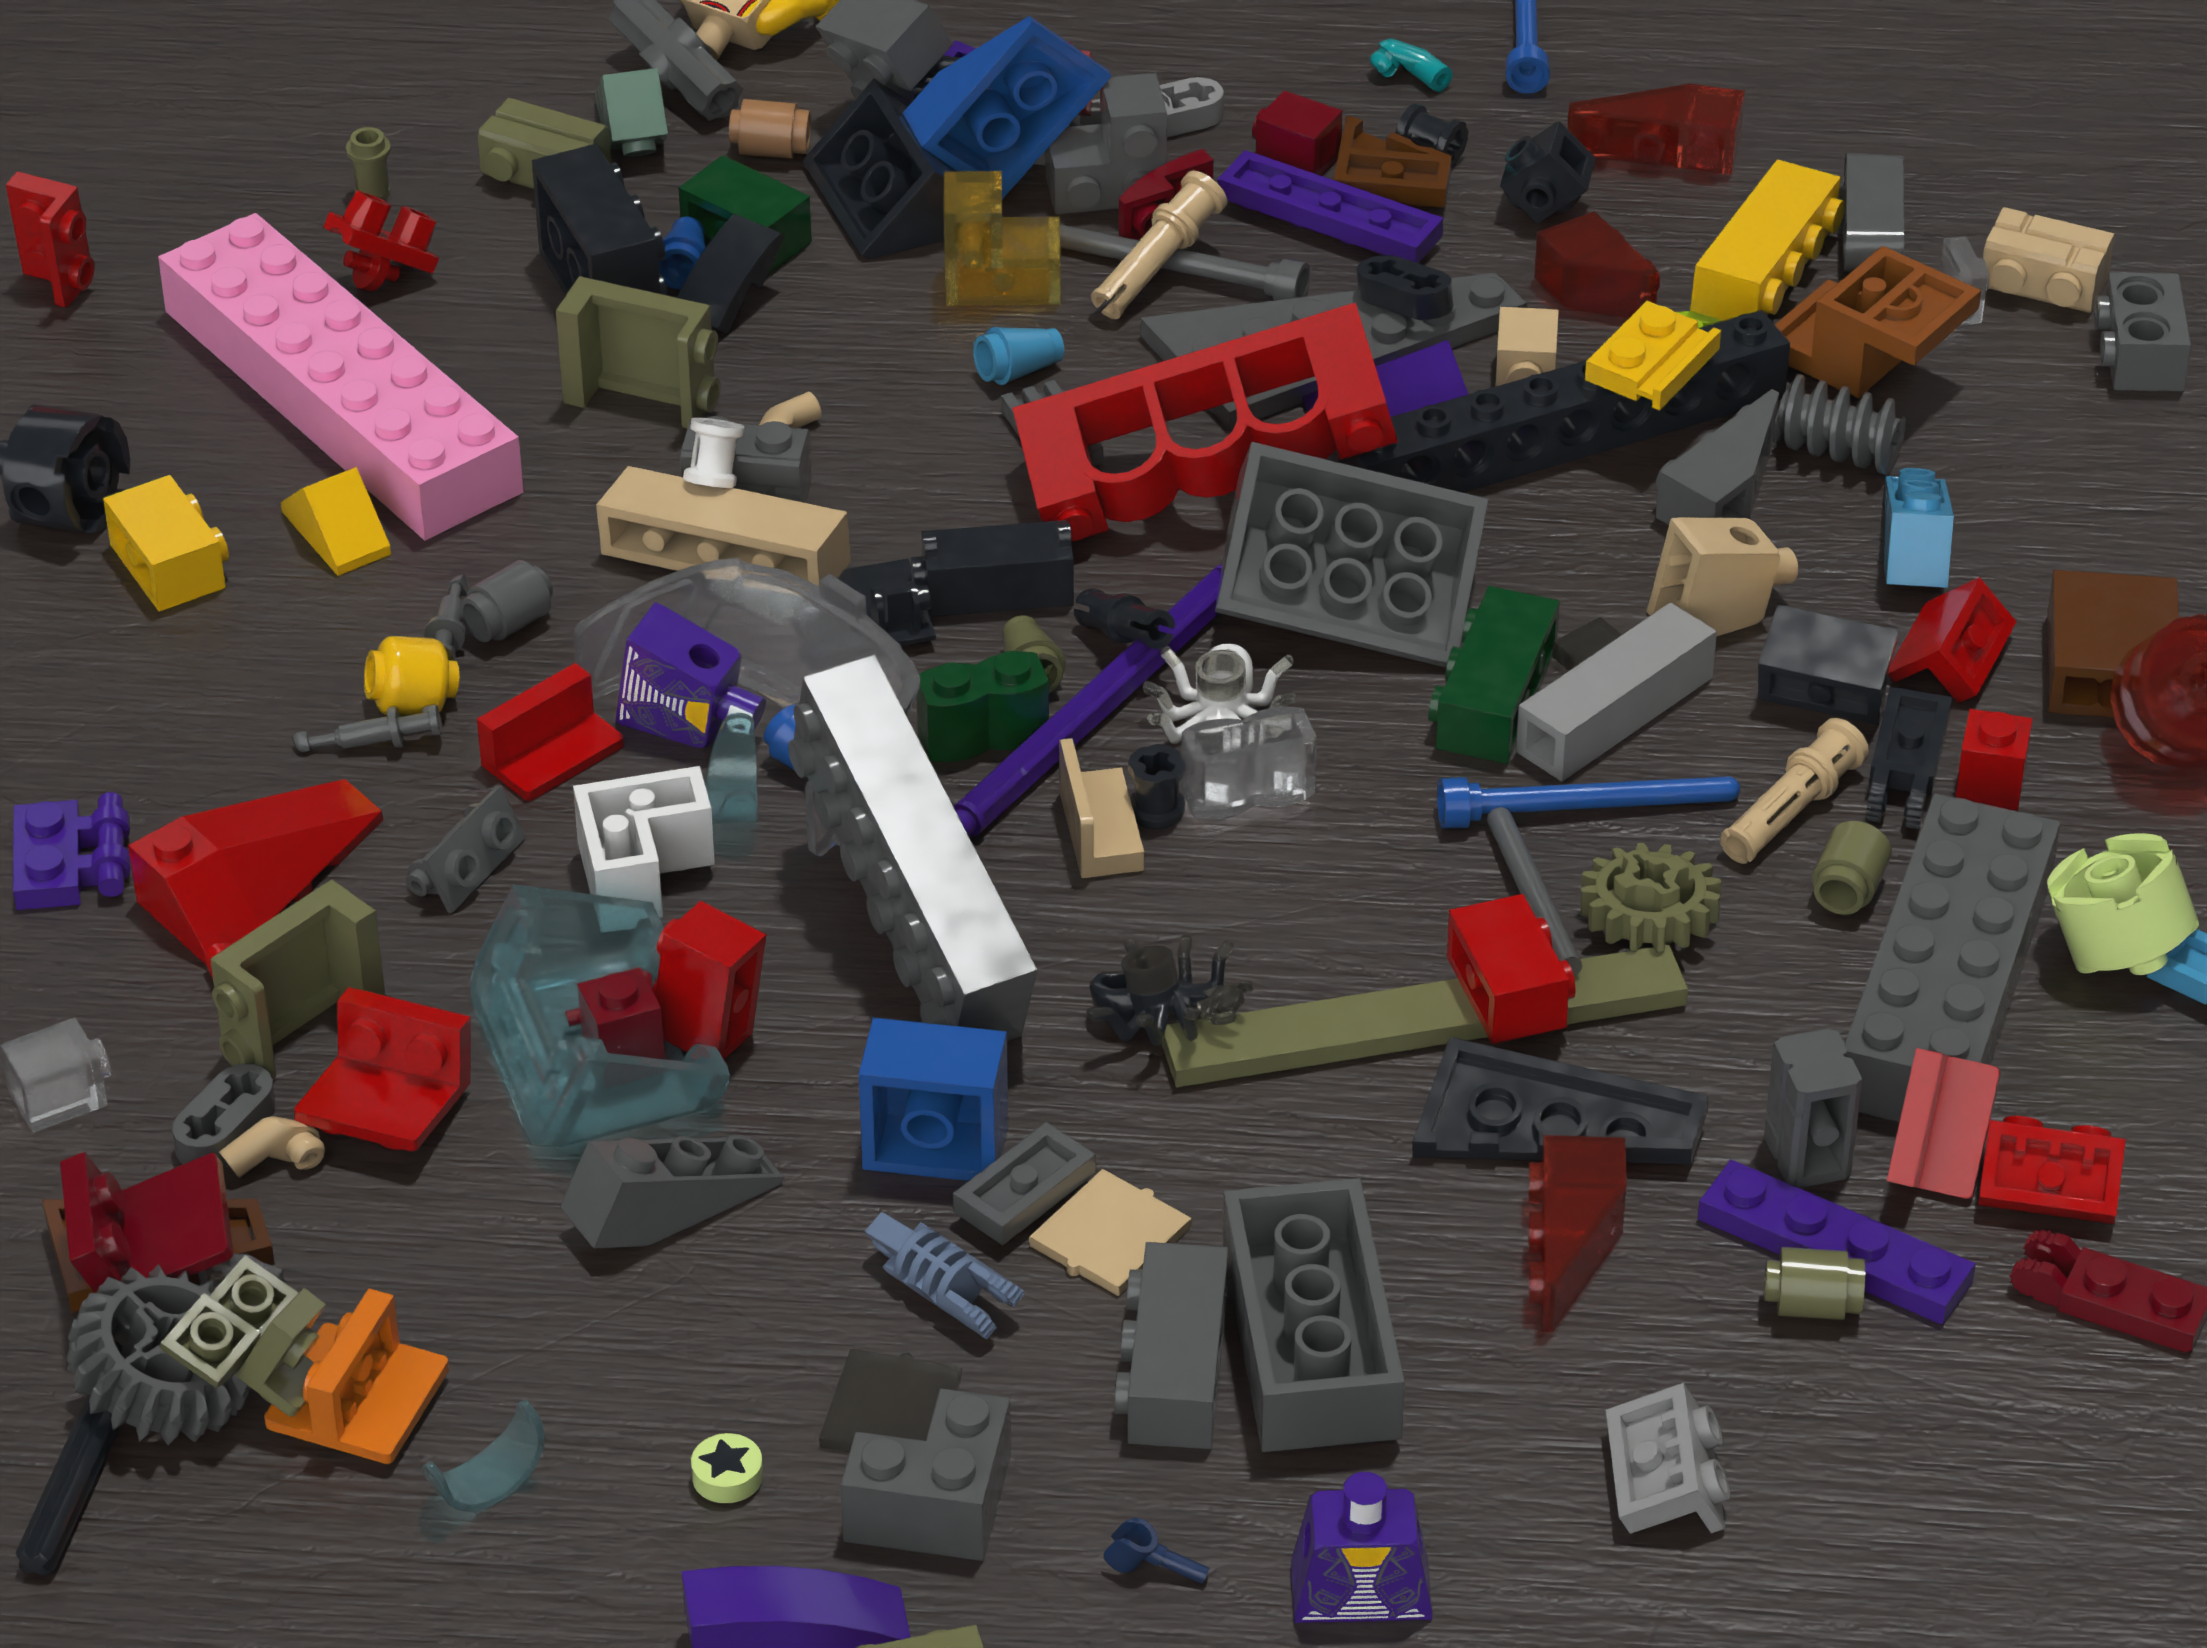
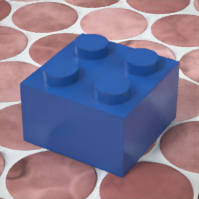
M873 1018L858 1074L862 1170L963 1181L971 1180L1001 1157L1008 1131L1007 1031Z

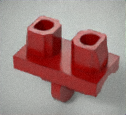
M357 190L344 216L329 212L323 228L342 235L344 243L360 249L358 253L348 250L344 255L343 265L353 269V282L357 288L372 292L377 290L384 280L395 282L398 279L400 269L398 266L390 264V259L433 274L439 257L427 249L432 239L436 221L421 211L402 206L392 231H385L382 227L391 205L381 198Z

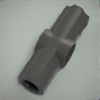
M615 0L613 2V10L608 18L609 21L640 52V58L650 69L658 68L659 79L671 91L676 88L685 100L708 121L715 118L725 119L731 114L732 109L738 107V99L743 88L711 56V50L680 17L675 20L657 0Z

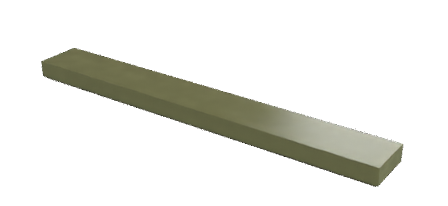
M1665 945L1664 952H1657L1651 947L1638 949L1637 951H1626L1580 959L1582 969L1574 976L1576 994L1573 999H1568L1567 1025L1687 1005L1688 988L1670 945ZM1458 978L1199 1019L1197 1020L1198 1037L1193 1041L1185 1037L1180 1023L1166 1025L1162 1047L1177 1088L1443 1045L1448 1043L1449 1037L1468 1041L1487 1038L1488 1036Z

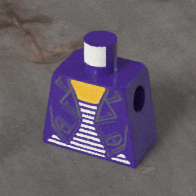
M654 602L626 639L615 722L625 727L700 749L710 745L725 723L752 733L762 718L766 699L737 686L742 655L736 647L664 605Z
M1358 1472L1347 1478L1343 1490L1317 1491L1310 1495L1291 1559L1294 1623L1432 1620L1428 1557L1413 1492L1407 1489H1388L1385 1480L1379 1475L1371 1472Z

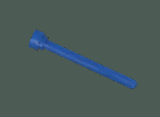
M1515 0L1516 48L1506 58V80L1508 85L1519 93H1536L1542 90L1550 79L1549 57L1543 49L1538 47L1537 0Z
M1730 776L1481 789L1479 783H1468L1466 777L1439 778L1437 785V810L1442 829L1468 828L1470 821H1480L1482 814H1489L1498 807H1504L1511 813L1729 802L1739 796L1741 788L1739 782Z

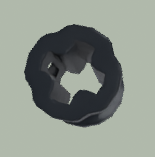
M1412 104L1401 116L1395 133L1411 139L1418 146L1431 147L1451 155L1452 168L1457 164L1465 150L1469 131L1466 123L1461 120L1453 119L1451 122L1428 114L1425 106Z
M1154 744L1137 749L1131 754L1128 762L1129 773L1135 782V792L1131 794L1130 800L1136 823L1151 829H1163L1173 826L1183 818L1185 813L1184 797L1179 792V781L1183 779L1186 771L1185 761L1182 759L1181 753L1171 746Z

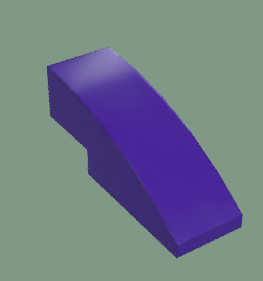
M727 1566L681 1571L684 1610L691 1648H856L866 1644L877 1645L911 1638L901 1588L862 1576L822 1569L786 1566Z

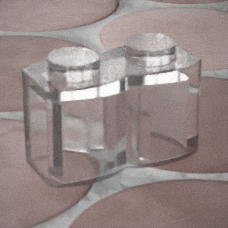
M1299 707L1269 708L1253 713L1243 720L1229 718L1213 719L1197 723L1182 731L1181 757L1185 761L1186 771L1181 780V789L1193 816L1202 819H1223L1247 811L1254 805L1284 807L1303 801L1315 794L1317 736L1304 709Z

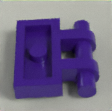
M114 792L102 794L98 798V808L91 816H80L78 800L44 801L33 804L14 805L13 895L16 910L81 905V887L98 886L99 892L107 897H115L123 892L124 880L130 874V855L124 847V841L130 833V816L123 808V799L119 794ZM97 847L92 854L81 855V848Z

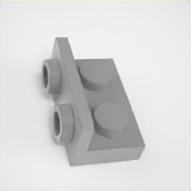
M1681 1383L1606 1409L1618 1514L1629 1533L1632 1534L1693 1512L1698 1513L1710 1533L1725 1529L1722 1502L1730 1499V1489L1723 1468L1715 1457L1714 1448L1721 1446L1723 1441L1718 1421L1710 1406L1699 1407L1686 1385Z

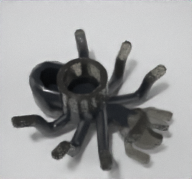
M1183 935L1180 938L1177 951L1179 978L1171 949L1159 945L1140 948L1135 940L1129 939L1125 942V949L1128 954L1121 961L1123 971L1101 972L1090 982L1089 988L1094 1007L1087 1009L1086 1013L1087 1017L1091 1020L1103 1021L1111 1026L1117 1037L1124 1042H1129L1144 1027L1150 1042L1153 1045H1161L1164 1040L1168 1014L1174 1010L1185 1037L1193 1041L1198 1037L1196 1019L1198 1011L1199 1016L1204 1021H1210L1213 1025L1235 1023L1237 1021L1236 1011L1244 1003V995L1253 991V985L1250 981L1234 985H1224L1225 962L1234 949V944L1224 941L1215 952L1212 959L1210 981L1207 983H1193L1190 960L1192 938L1190 935Z

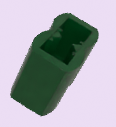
M1006 651L989 657L977 665L945 663L930 668L916 676L917 730L929 761H962L978 756L988 749L1016 750L1049 720V680L1037 653Z

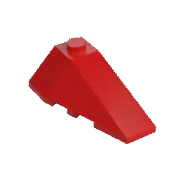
M346 779L181 816L128 845L136 901L205 964L204 954L210 946L221 942L232 945L279 914L292 900L297 902L313 891L312 880L326 866L340 864L383 821L382 810Z

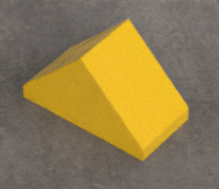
M357 467L306 486L280 502L282 513L337 576L391 555L389 541Z

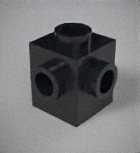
M1557 121L1533 138L1525 136L1519 139L1508 150L1505 156L1507 163L1500 187L1515 207L1523 209L1538 224L1555 212L1558 214L1567 212L1579 201L1582 194L1587 192L1596 157L1560 121Z

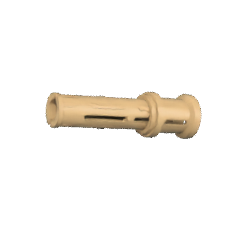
M1189 171L1181 181L1182 189L1169 204H1160L1155 209L1151 219L1152 227L1105 281L1090 295L1091 301L1096 308L1105 299L1108 301L1115 295L1110 303L1101 311L1102 314L1111 319H1119L1128 305L1169 260L1178 248L1184 249L1192 246L1199 237L1198 229L1209 216L1223 211L1228 204L1227 197L1223 189L1211 177L1199 171Z
M1830 718L1824 722L1818 729L1817 739L1809 747L1799 748L1788 757L1785 768L1786 773L1768 791L1760 796L1739 819L1721 833L1720 844L1724 852L1738 863L1746 864L1748 861L1751 862L1756 858L1757 853L1812 800L1826 799L1832 795L1837 789L1838 779L1847 770L1857 769L1867 760L1869 749L1863 734L1854 725L1840 718ZM1846 745L1849 746L1848 751L1843 749Z

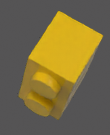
M171 475L103 498L110 545L159 612L226 588L223 562L229 560L226 541L217 527L209 528L206 524L195 496L191 493L185 495Z

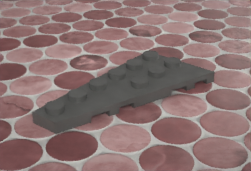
M1495 272L1451 278L1453 309L1447 315L1431 320L1408 318L1368 304L1360 299L1358 290L1142 317L1140 318V336L1163 361L1356 302L1374 364L1378 366L1446 340L1449 341L1452 349L1498 332L1500 307L1527 308V302ZM1311 377L1249 396L1247 400L1253 416L1261 419L1302 404V397L1317 391L1318 385L1316 378ZM1234 401L1209 409L1228 430L1234 429L1237 422V410Z

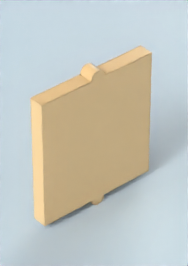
M1102 1169L1029 1237L1030 1247L1066 1266L1067 1273L1070 1276L1080 1274L1111 1293L1120 1296L1128 1288L1130 1269H1143L1145 1243H1175L1191 1228V1217L1156 1199L1153 1190L1149 1188L1140 1190Z

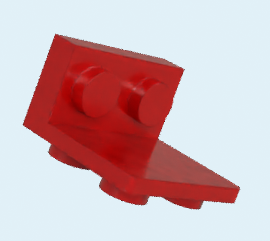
M348 987L337 1000L338 1056L294 1107V1120L307 1126L319 1128L328 1134H343L379 1143L393 1150L416 1151L471 1084V1016Z

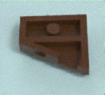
M1346 116L1333 180L1413 207H1445L1451 177L1452 156L1431 147L1418 146L1411 139L1391 132L1386 137V141L1363 132V120Z

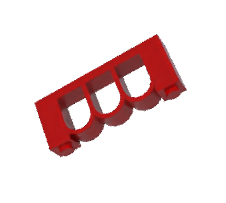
M1356 302L1012 408L1042 522L1067 520V523H1070L1071 542L1109 531L1107 519L1132 522L1149 518L1167 507L1174 500L1179 489L1188 495L1204 498L1222 496L1236 490L1239 472L1251 442L1325 460L1336 448L1341 460L1398 442ZM1311 377L1316 378L1318 398L1313 408L1303 417L1288 423L1272 424L1265 423L1253 416L1247 397ZM1234 401L1237 410V422L1233 431L1223 441L1200 449L1185 448L1172 441L1168 421ZM1151 426L1154 427L1156 447L1151 457L1141 466L1129 472L1117 474L1101 472L1093 467L1088 450L1089 445Z

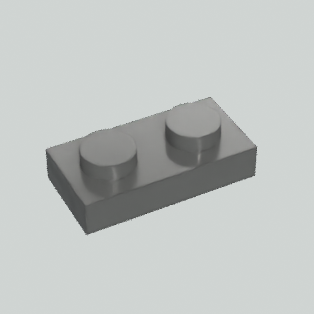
M1045 1122L953 1193V1212L1003 1246L1096 1173V1154L1048 1122Z

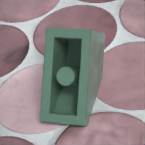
M658 68L602 75L595 93V99L601 124L609 128L610 150L622 149L623 156L625 157L642 156L656 152L655 144L664 143L668 135Z

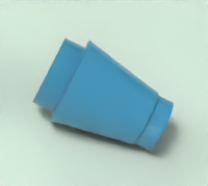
M991 327L985 335H980L975 339L973 346V358L978 374L984 381H995L999 385L1009 383L1053 363L1061 362L1064 356L1063 339L1055 328Z

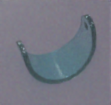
M733 713L724 719L712 748L705 779V787L712 811V824L758 822L755 728L753 718L745 713Z
M523 1399L516 1404L515 1417L509 1426L486 1449L464 1464L444 1473H441L438 1467L429 1461L422 1465L423 1476L441 1497L457 1510L476 1511L490 1507L518 1489L536 1467L543 1452L545 1442L542 1421L533 1406Z

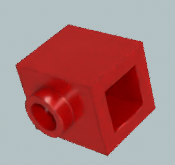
M1969 709L1961 749L1955 798L1967 799L1972 802L2018 812L2026 772L2033 718L2010 715L2004 712Z

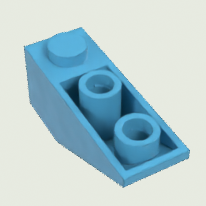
M1904 468L1899 470V477L1885 476L1884 573L1886 584L1948 588L1954 515L1946 480L1935 479L1936 473L1934 471L1920 468Z

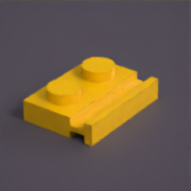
M1646 301L1586 361L1585 380L1635 401L1641 396L1652 400V408L1660 411L1720 349L1721 330L1713 327L1709 332L1698 328L1697 320L1674 312L1667 307Z

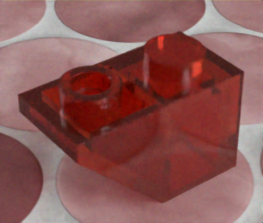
M1595 211L1537 232L1534 278L1565 308L1630 318L1646 301L1656 304L1657 291L1660 288L1659 271L1650 260L1645 259L1624 239L1618 230L1613 229Z

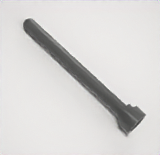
M1060 224L1050 226L1046 232L1047 242L1054 247L1117 260H1123L1139 242V240ZM1177 249L1161 267V269L1264 289L1265 295L1273 297L1274 301L1306 297L1310 282L1309 264L1286 258L1280 263L1272 262L1267 267Z

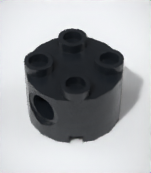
M43 405L30 406L17 422L10 434L9 440L0 441V475L2 476L5 500L9 506L10 518L16 523L73 532L96 533L107 527L103 498L125 491L124 489H117L119 473L130 474L131 459L128 441L119 422L97 413Z

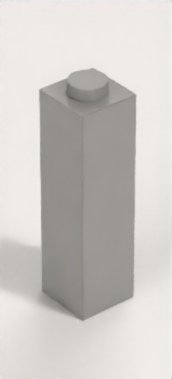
M1668 603L1521 703L1518 709L1516 752L1563 782L1712 679L1717 631L1673 603Z

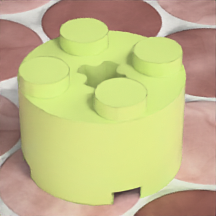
M2146 833L2119 835L2105 839L2107 851L2088 858L2085 848L2064 859L2050 874L2047 885L2076 970L2080 973L2129 968L2130 972L2135 975H2146L2155 972L2166 965L2168 961L2166 953L2177 947L2198 928L2199 921L2178 861L2173 851L2169 850L2167 841L2162 837Z

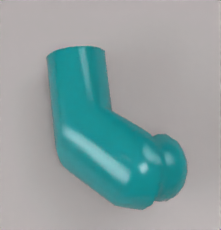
M1393 38L1379 42L1377 45L1380 48L1370 56V64L1384 77H1392L1398 67L1402 66L1436 92L1444 90L1450 84L1453 77L1452 70L1427 50Z

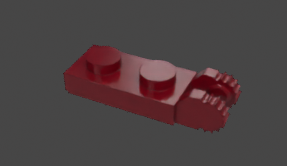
M2035 1230L2034 1233L2029 1234L2023 1247L2025 1249L2024 1255H2027V1259L2021 1258L2019 1262L2016 1261L2009 1276L2011 1278L2010 1283L2014 1285L2013 1289H2017L2019 1294L2023 1293L2026 1297L2032 1296L2034 1300L2058 1307L2059 1312L2184 1353L2192 1351L2207 1318L2206 1286L2085 1247L2080 1249L2069 1236L2060 1233L2053 1234L2050 1230Z

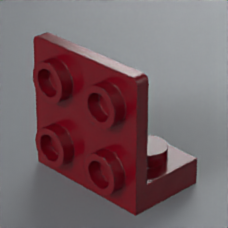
M85 1151L60 1161L69 1260L95 1293H97L99 1286L104 1284L107 1277L121 1282L122 1276L131 1267L145 1278H148L149 1272L158 1264L167 1277L177 1278L185 1270H187L189 1277L228 1261L233 1257L234 1252L223 1165L215 1153L204 1155L121 1190L113 1174L110 1172L102 1174Z

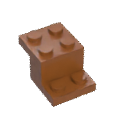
M1882 245L1839 283L1829 279L1826 280L1779 320L1775 326L1790 342L1788 362L1790 368L1799 370L1818 380L1826 381L1827 384L1838 390H1841L1843 386L1849 387L1850 395L1860 398L1902 360L1915 366L1979 309L1981 290Z

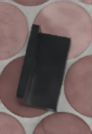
M1783 605L1778 606L1775 610L1758 663V699L1879 725L1885 708L1886 677L1896 648L1898 633L1891 628Z

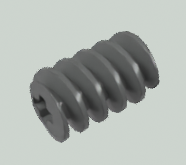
M1797 374L1780 402L1773 428V444L1779 443L1784 437L1786 447L1790 450L1798 451L1807 442L1809 454L1820 457L1829 449L1831 459L1838 463L1845 462L1852 454L1854 466L1860 469H1866L1875 459L1877 472L1887 476L1896 463L1903 443L1906 418L1904 416L1901 419L1895 417V400L1891 398L1887 399L1879 413L1874 412L1872 394L1865 392L1856 407L1851 406L1850 389L1846 386L1841 388L1834 400H1829L1827 382L1823 380L1819 381L1811 395L1806 394L1804 375Z

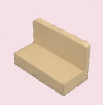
M1073 739L1059 740L1060 797L1081 878L1144 871V849L1122 767L1081 772Z

